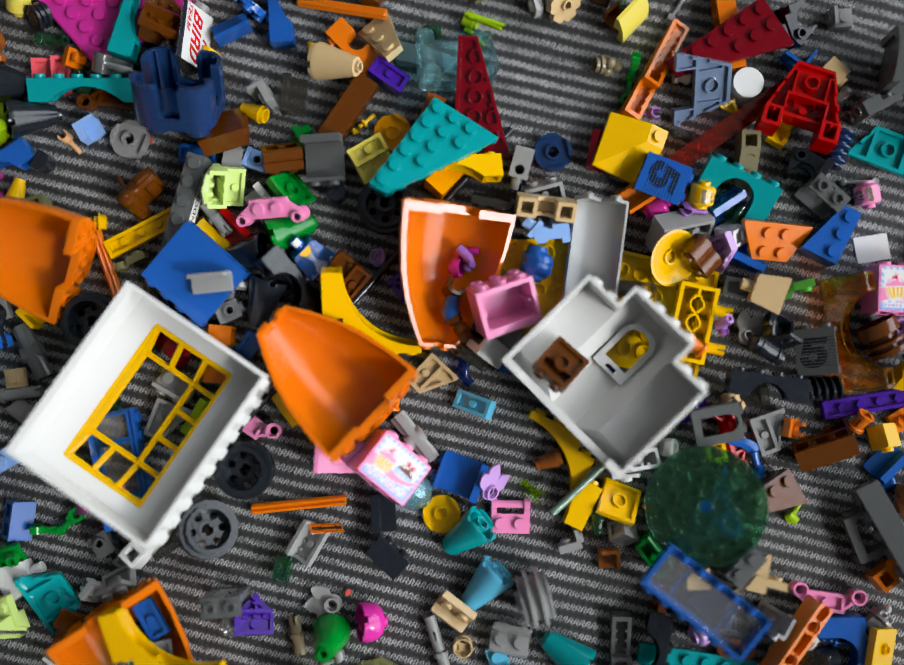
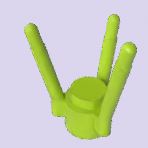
M466 11L461 21V25L465 26L464 31L472 36H478L472 29L476 30L479 24L499 31L505 26L502 22L470 11ZM478 36L480 44L487 48L488 45Z

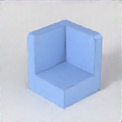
M92 113L71 124L80 141L86 145H90L107 135L99 118Z

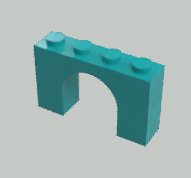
M719 153L716 156L710 154L695 183H699V180L710 181L711 186L717 189L722 182L728 179L738 178L746 181L751 187V199L739 220L741 222L742 218L765 221L783 191L779 187L780 183L771 178L768 181L762 179V174L754 170L748 172L744 170L745 166L734 161L731 164L726 161L727 157Z

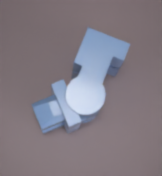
M536 216V218H520L521 225L525 228L527 236L531 239L534 237L538 243L543 244L548 242L549 239L561 238L562 243L570 242V228L567 222L555 221L551 217H549L550 221L545 222L541 216Z

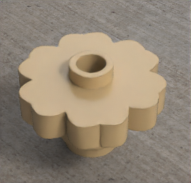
M546 0V11L550 13L549 18L559 24L564 20L568 22L576 15V9L580 7L581 0Z

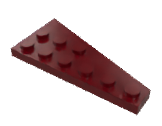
M756 0L680 51V53L733 63L755 57L759 54L770 53L777 49L788 48L795 43L765 0ZM674 56L665 62L675 78L693 74V70L674 71Z
M458 35L455 110L498 137L495 144L492 143L482 148L476 154L492 151L501 153L502 157L511 158L478 36Z

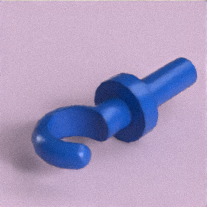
M819 638L820 641H827L832 646L849 645L848 641L838 640V638Z

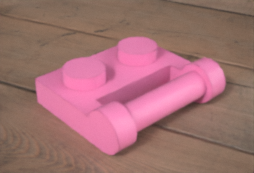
M496 498L492 500L491 520L494 524L492 527L493 533L529 534L530 499L497 500ZM497 507L524 508V512L498 513Z

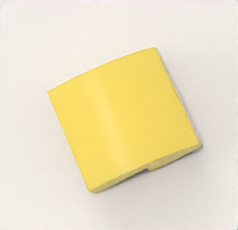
M633 0L616 18L614 27L619 31L617 40L620 43H623L648 17V0Z
M380 132L346 151L364 185L373 179L384 164L385 158L391 155L389 147Z

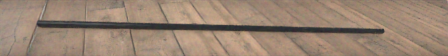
M510 126L503 131L505 139L514 132ZM466 174L463 175L442 200L451 201L472 177ZM399 247L352 299L354 305L363 298L399 258ZM273 385L268 393L265 392L261 397L263 401L256 410H252L249 415L251 419L277 392L275 385ZM241 426L238 433H240L245 426Z

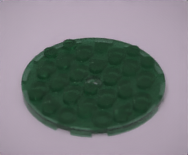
M696 446L672 454L656 468L646 488L644 500L646 520L656 541L662 548H665L668 541H670L702 567L724 566L745 557L759 543L767 526L769 517L768 498L760 477L745 460L722 448ZM702 501L711 503L712 507L709 511H702L700 509Z

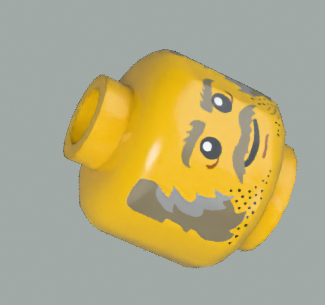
M699 180V183H694L690 187L689 203L692 204L693 208L707 210V207L712 206L714 203L716 188L711 186L710 181Z

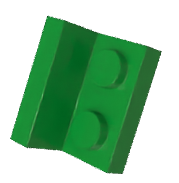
M287 171L271 176L266 180L269 186L266 191L271 197L288 196V200L297 206H308L316 200L297 173H289Z

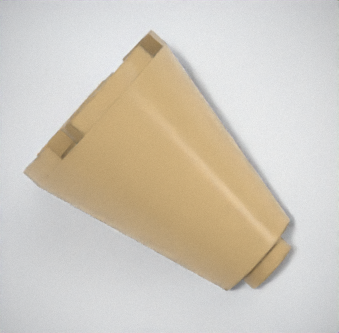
M325 42L313 43L309 49L307 61L310 62V68L307 69L313 80L323 81L357 77L363 70V62L360 57Z

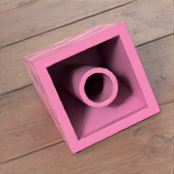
M368 438L363 443L357 442L356 449L348 456L341 455V460L336 463H332L315 445L313 473H355L348 467V464Z

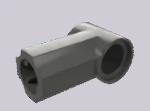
M94 51L91 71L105 75L121 74L122 77L128 78V74L133 71L134 63L115 58L110 54Z

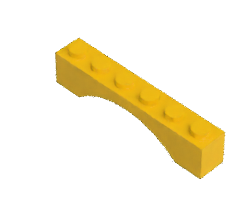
M492 151L484 154L472 153L469 157L457 163L455 161L442 169L464 173L480 183L500 182L504 175L501 153Z

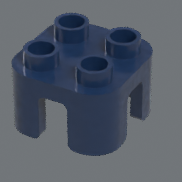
M158 46L146 50L140 58L142 73L132 71L129 75L138 123L153 134L176 131L186 132L188 136L193 138L207 136L216 125L226 104L221 56L213 51L199 50L196 55L199 80L186 79L181 76L178 55H176L177 50L174 47Z

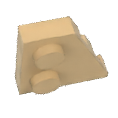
M431 353L416 369L418 371L416 380L413 383L411 381L409 383L420 394L456 381L459 378L439 358Z

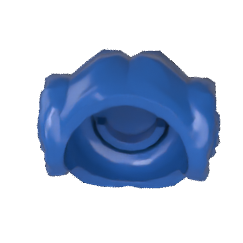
M528 245L521 256L519 267L520 271L532 276L533 282L540 283L542 279L550 276L554 262L553 258L548 254L547 248L538 245Z

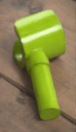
M801 505L794 506L792 510L785 513L784 518L789 524L795 525L800 520L796 513Z

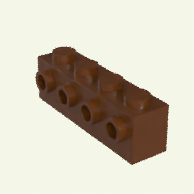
M362 73L357 77H351L348 82V88L339 94L337 104L329 109L326 115L327 119L324 123L321 122L318 125L316 134L339 132L343 134L344 142L379 90L378 84Z

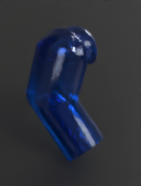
M465 357L458 362L457 375L468 387L474 380L468 374L471 360Z

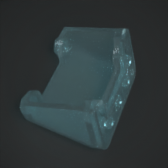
M417 28L415 45L419 88L422 91L456 92L458 41L434 40V33L431 29ZM478 30L471 36H478L492 86L499 69V63L491 31Z

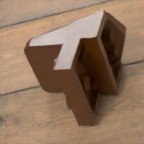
M145 0L137 24L141 25L138 37L157 46L171 47L173 39L177 40L180 30L181 6L175 0Z

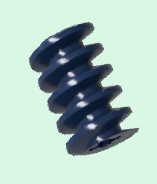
M841 128L837 145L828 155L822 154V159L827 161L830 158L835 161L830 170L840 171L842 168L839 165L847 163L842 158H848L849 154L844 151L851 150V147L847 144L854 142L849 137H855L856 132Z

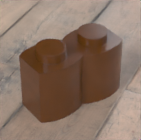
M695 233L680 249L682 259L690 264L691 272L698 278L703 277L707 279L722 264L721 257L713 249L711 242L705 235Z

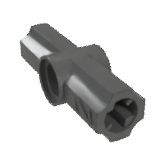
M26 323L14 327L12 332L21 348L19 349V354L23 361L29 364L36 381H42L51 377L54 372L45 356L47 355V350L43 343L37 340L33 329Z

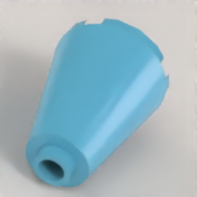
M485 556L462 595V602L474 611L514 585V580L510 581L509 579L511 577L510 572L498 560L494 562L489 560L491 556Z

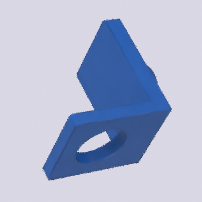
M815 49L804 62L810 63L819 50ZM788 50L778 59L789 70H792L798 61H802Z

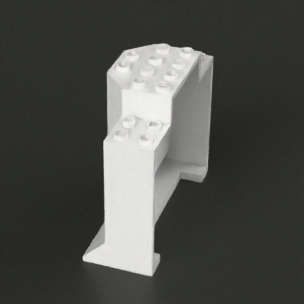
M589 274L501 361L620 479L709 391L706 389L707 385L699 377L696 379L690 374L692 370L684 362L682 364L679 363L696 345L693 341L695 338L687 330L683 332L678 327L680 323L673 316L668 317L663 312L665 310L664 307L657 301L654 303L649 298L650 294L643 287L639 289L635 286L618 303L616 301L618 297L611 290L606 291L602 287L603 282L594 275L592 277ZM637 330L647 338L649 349L624 373L605 353L628 331ZM559 336L590 361L562 394L560 392H553L548 387L549 383L544 378L542 380L538 379L533 374L534 370L531 368ZM607 362L616 370L614 373L605 366Z

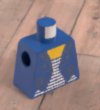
M294 235L288 241V244L294 248L289 255L311 282L319 275L322 267H325L335 255L329 248L309 235L305 236L303 240Z

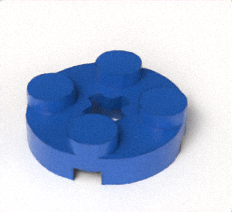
M234 0L238 5L242 3L240 8L247 14L252 12L251 16L257 22L261 23L267 13L252 0Z

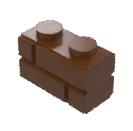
M299 141L260 146L265 174L278 175L282 171L296 173L299 169H304L302 146Z

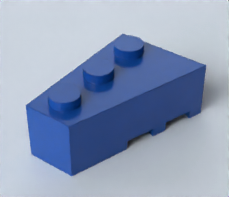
M846 205L839 213L833 211L806 237L796 252L825 267L837 265L862 213Z

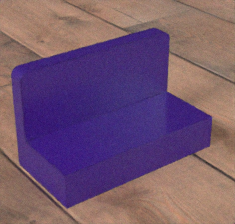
M380 55L376 57L367 72L369 79L397 98H399L401 91L410 79L409 75L386 61Z

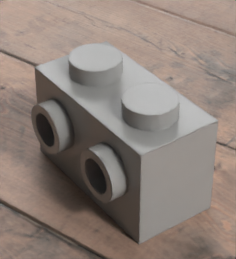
M556 175L548 176L544 181L537 182V180L529 181L525 186H522L525 193L566 198L563 181L560 177H556Z

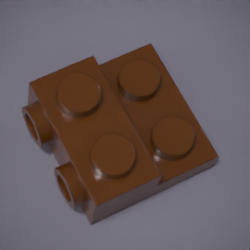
M559 336L531 368L534 370L533 374L538 379L542 380L544 378L549 383L548 387L553 392H560L562 394L590 361Z

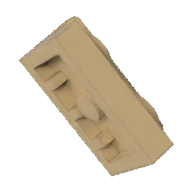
M447 590L439 595L430 609L432 613L458 633H462L467 624L474 621L478 613Z

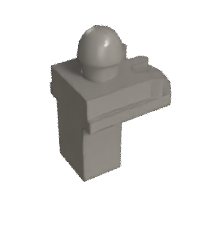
M884 604L881 609L873 606L868 610L870 613L865 617L868 624L867 632L870 633V628L880 627L881 624L889 628L892 627L894 621L888 616L892 612L891 605Z

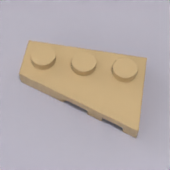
M389 14L386 20L373 19L358 32L360 38L388 62L403 51Z

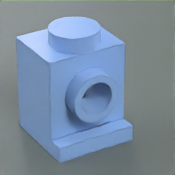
M248 146L241 164L249 170L266 176L267 173L265 174L262 165L261 151ZM257 158H261L259 163H255Z

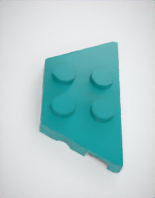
M877 125L847 152L849 158L904 178V135Z
M61 571L13 578V583L52 635L56 630L52 628V624L61 607L77 611L82 604L78 594Z

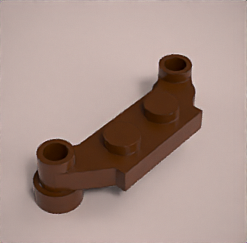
M102 89L97 90L91 95L82 93L76 99L77 105L85 111L93 112L98 107L131 111L136 115L134 102H123L115 95Z

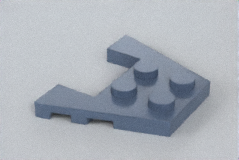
M674 52L673 70L676 72L693 70L691 106L672 108L671 125L673 127H678L681 125L680 123L686 120L690 121L705 111L709 112L730 102L733 64L727 61Z

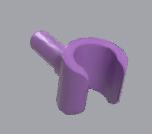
M653 107L649 111L645 110L642 116H648L650 120H656L660 116H655L653 111L658 112L661 109Z
M683 201L682 205L684 208H679L685 217L690 216L692 213L708 214V210L693 208L688 201Z

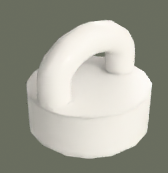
M663 438L660 441L659 452L662 456L674 458L678 454L679 443L675 438Z

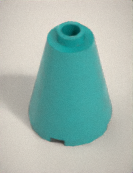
M477 506L469 508L442 540V548L446 553L455 555L490 543L496 538V532L493 533L492 530L494 524L483 509L477 510Z
M553 630L551 633L546 631L540 640L543 643L542 649L556 665H589L590 659L593 660L597 653L593 648Z

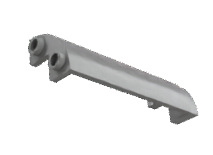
M583 192V195H575L574 199L578 203L575 223H571L570 242H568L561 301L589 274L592 277L594 275L603 282L602 287L606 291L611 290L617 296L629 202L623 200L622 196L611 195L610 198L601 199L594 196L595 194L592 192Z

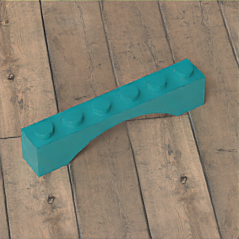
M123 0L120 3L119 15L113 23V33L107 42V51L113 57L136 63L142 46L136 27L137 12L141 0Z
M33 74V78H26L29 102L57 101L65 93L83 86L105 90L123 102H134L129 81L130 74H128V78H122L121 74H109V78H103L102 74H90V78H84L83 74H71V78H65L64 74H52V78H46V74Z

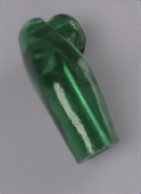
M36 33L33 41L38 47H43L45 43L55 48H61L70 43V39L66 35Z
M595 511L591 515L593 535H603V522L606 517L595 513Z

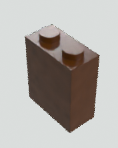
M240 107L222 112L210 133L205 137L198 138V143L205 157L250 144L249 136L251 131L248 126L249 120L246 113H242Z

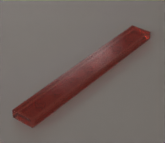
M784 79L672 154L668 159L690 166L757 120L759 112Z

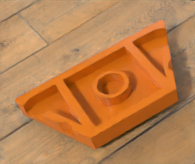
M744 218L741 221L746 232L744 237L745 242L748 244V257L757 260L787 262L813 230L812 226Z

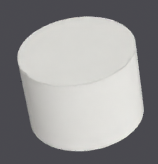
M752 67L740 69L731 78L730 97L735 98V101L741 104L753 100L763 89L764 79L762 74Z

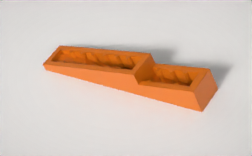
M674 18L671 21L618 114L638 120L641 119L655 90L660 87L669 70L665 62L674 56V52H678L690 29L678 19Z

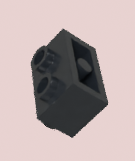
M382 533L367 549L365 554L394 581L410 564L411 559L405 549H399L395 545L396 541L387 534L385 536Z

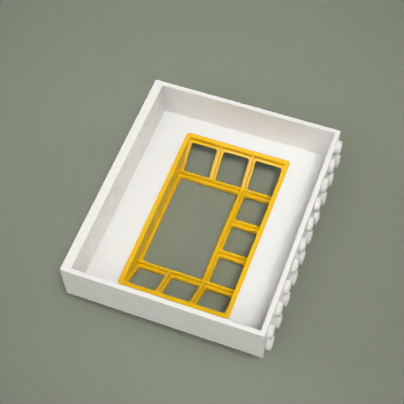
M126 281L4 452L143 549L156 548L159 545L162 546L169 537L167 533L171 528H175L181 520L179 516L183 510L187 511L193 502L191 499L194 494H198L205 485L203 483L207 476L210 477L216 469L214 465L219 459L222 460L228 452L226 448L230 442L234 443L240 434L238 433L239 429L251 419L250 413L253 409L256 410L263 401L261 397L265 392L268 393L272 389L274 383L268 373L142 288ZM160 332L178 344L170 363H167L152 352ZM184 348L202 360L193 379L175 368ZM149 357L187 383L188 387L140 456L136 457L98 431L97 427L145 359ZM208 364L226 376L215 395L199 384ZM194 389L211 400L197 421L181 410ZM176 415L193 426L179 447L163 437V433ZM91 435H94L107 444L109 449L94 465L90 466L74 455V453ZM158 441L174 451V454L160 473L144 462ZM115 451L133 462V465L118 482H113L98 471ZM138 468L143 469L156 478L142 499L136 498L122 488Z

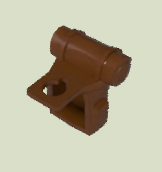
M149 167L140 171L128 183L119 175L116 176L124 188L118 194L117 201L141 221L148 219L152 213L148 205L167 188L165 183Z

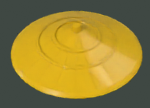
M673 230L665 234L657 242L651 256V271L656 281L661 285L668 287L677 286L680 281H685L692 274L690 264L682 259L680 251L682 246L692 237L689 232Z

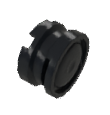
M37 1L24 6V17L30 28L38 32L44 30V28L53 27V15L47 4Z

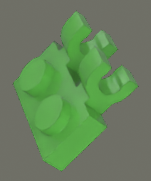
M814 277L790 284L789 294L786 295L785 300L791 298L794 291L800 290V293L813 290L812 286L816 285Z

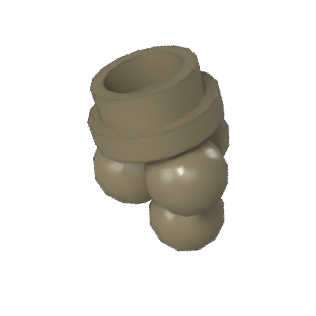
M599 55L593 58L591 68L596 74L609 77L613 71H620L623 68V64L620 60H615L610 56Z

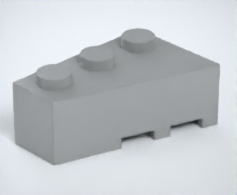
M680 210L653 215L645 245L653 253L657 242L665 234L673 230H685L692 236L695 233L708 236L711 234L716 220L709 211L707 215L692 213L688 217H685Z

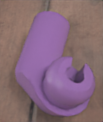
M731 314L719 318L714 323L715 329L721 337L729 334L727 327L734 322Z

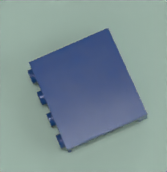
M186 221L141 275L146 278L145 282L149 286L156 287L160 291L159 294L164 299L171 300L179 312L186 313L193 324L203 327L208 325L207 321L233 291L193 294L191 279H186V275L232 271L235 290L244 279L251 275V272L193 221Z

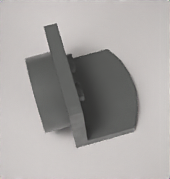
M897 24L881 40L880 48H884V57L878 71L880 85L877 87L876 95L884 96L890 92L894 95L901 92L904 98V25Z

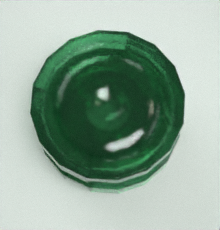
M278 554L273 568L272 581L278 582L280 580L282 583H289L295 557L289 556L287 558L283 554Z

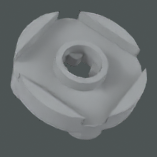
M125 120V122L118 123L113 127L110 133V143L113 150L121 157L139 159L149 147L150 134L137 121ZM133 135L134 141L128 144L126 138Z

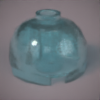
M426 476L401 507L415 511L429 505L431 502L432 485Z

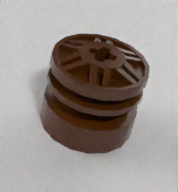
M889 314L873 320L854 332L860 343H871L864 349L865 353L872 352L868 355V359L871 362L890 358L904 350V339H902L904 338V332L894 333L900 327L895 314Z

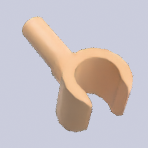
M63 130L66 133L64 138L57 135L59 140L69 144L78 154L83 152L74 143L73 136L66 130Z

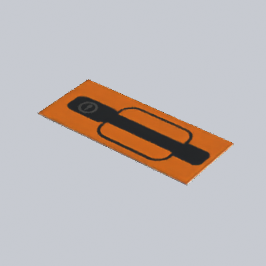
M341 522L308 524L311 534L344 532Z

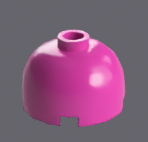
M359 602L357 604L355 622H358L359 627L356 629L358 641L360 643L376 641L383 634L385 627L388 626V617L386 614L384 615L382 608L378 604L373 602Z

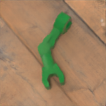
M632 52L629 70L625 78V93L620 96L618 100L619 105L623 104V99L627 98L631 92L635 73L640 64L641 52Z
M74 506L60 526H44L43 523H33V526H30L29 534L40 535L50 533L53 535H63L71 525L80 522L86 513L76 516L74 511L77 509V506Z

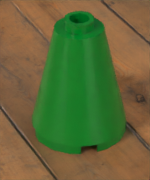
M311 214L308 219L299 223L294 222L290 217L263 219L267 237H269L271 242L270 245L274 246L277 244L284 250L291 247L288 241L292 236L297 235L302 240L305 236L316 232V227H318L316 217L311 216Z
M326 613L316 619L312 628L314 656L318 661H330L348 643L351 636V627L344 616Z

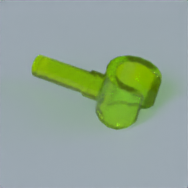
M525 479L521 482L530 490L536 502L541 503L537 499L538 494L541 493L546 497L542 490H536Z

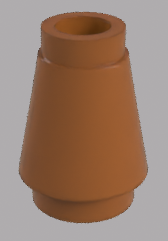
M552 449L534 459L538 470L556 468L564 464L560 449Z

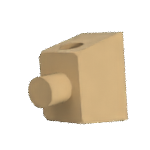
M755 274L754 280L742 278L739 289L749 292L747 296L748 301L779 315L792 279Z

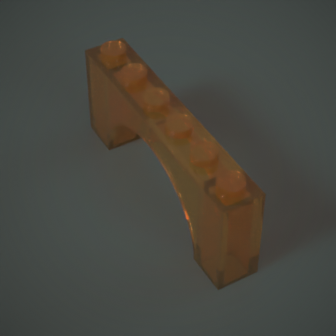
M864 271L820 280L819 291L823 297V311L826 314L827 323H831V326H837L838 329L835 330L839 365L842 366V373H838V377L843 383L844 394L886 390L896 387L893 368L877 366L867 361L855 348L850 335V316L855 304L865 294L877 290L873 271Z

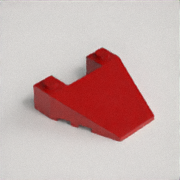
M798 61L759 112L754 130H761V134L772 137L782 122L811 131L813 135L809 149L828 155L837 145L841 131V122H839L838 116L840 108L837 105L838 87L836 72Z

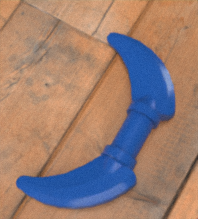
M747 438L728 442L730 446H738L746 450L752 460V474L748 482L742 487L743 491L760 481L766 468L762 465L758 456L759 445Z

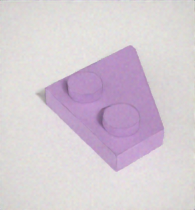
M731 231L709 239L713 249L722 259V264L715 270L720 272L719 275L723 274L738 249Z

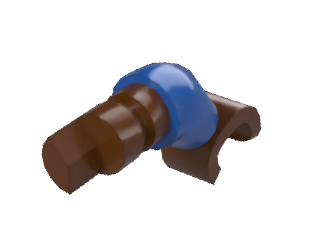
M451 276L442 288L445 300L441 314L444 321L449 323L451 327H454L453 331L463 344L473 337L467 324L461 321L463 318L459 310V299L466 290L463 287L460 291L454 290L451 285L455 279L454 276Z

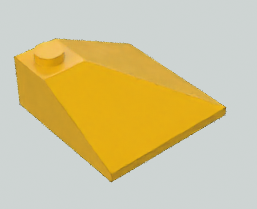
M610 112L591 165L631 184L636 180L647 152L650 151L660 155L668 131L652 123Z

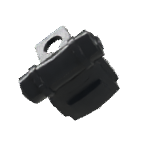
M768 311L765 313L760 335H752L748 340L747 346L770 363L780 365L785 361V350L802 344L803 340L793 334L794 321L782 312L778 315Z

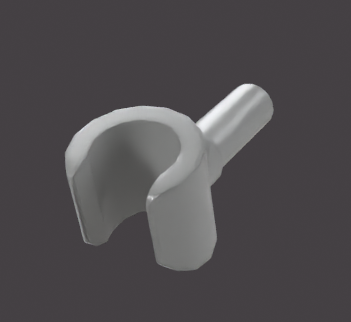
M341 649L330 661L319 663V665L341 663L345 658L344 649Z

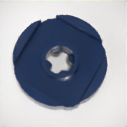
M557 133L543 135L534 148V160L542 171L557 172L564 169L572 155L569 141ZM550 148L558 152L555 154V157L548 155Z

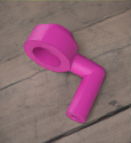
M465 247L472 255L479 254V247ZM457 252L455 258L448 264V272L454 278H461L464 274V269L462 268L464 263Z

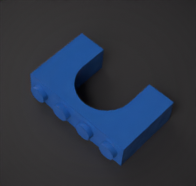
M832 613L817 637L845 639L850 647V658L846 665L865 664L868 646L866 640L868 624L865 617L858 613Z

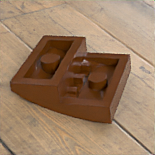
M339 249L325 266L342 267L344 284L351 300L372 277L362 265L342 249ZM320 272L319 275L316 277V280H317L318 282H320V283H321V272Z

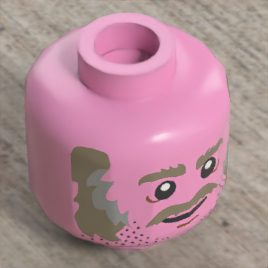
M873 180L856 184L857 187L852 191L855 205L858 207L863 206V210L875 208V203L881 201L879 185L873 183Z

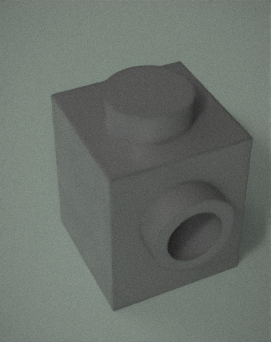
M103 527L92 533L93 537L87 540L99 560L109 556L123 546L114 531L105 533Z

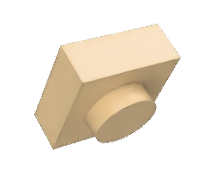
M27 368L4 370L6 389L29 386Z

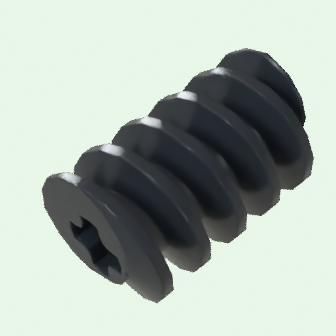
M819 376L816 378L809 377L808 379L804 377L806 380H811L808 402H811L813 397L816 401H820L821 397L826 401L828 395L831 400H835L836 395L839 400L843 398L844 387L838 376Z

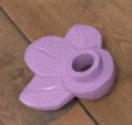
M499 463L493 465L489 469L488 474L484 473L480 479L481 496L485 500L492 501L496 499L499 491L505 487L510 477L508 474L500 475Z

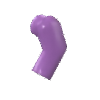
M461 244L455 251L466 262L462 268L467 273H470L472 269H475L476 264L473 255Z

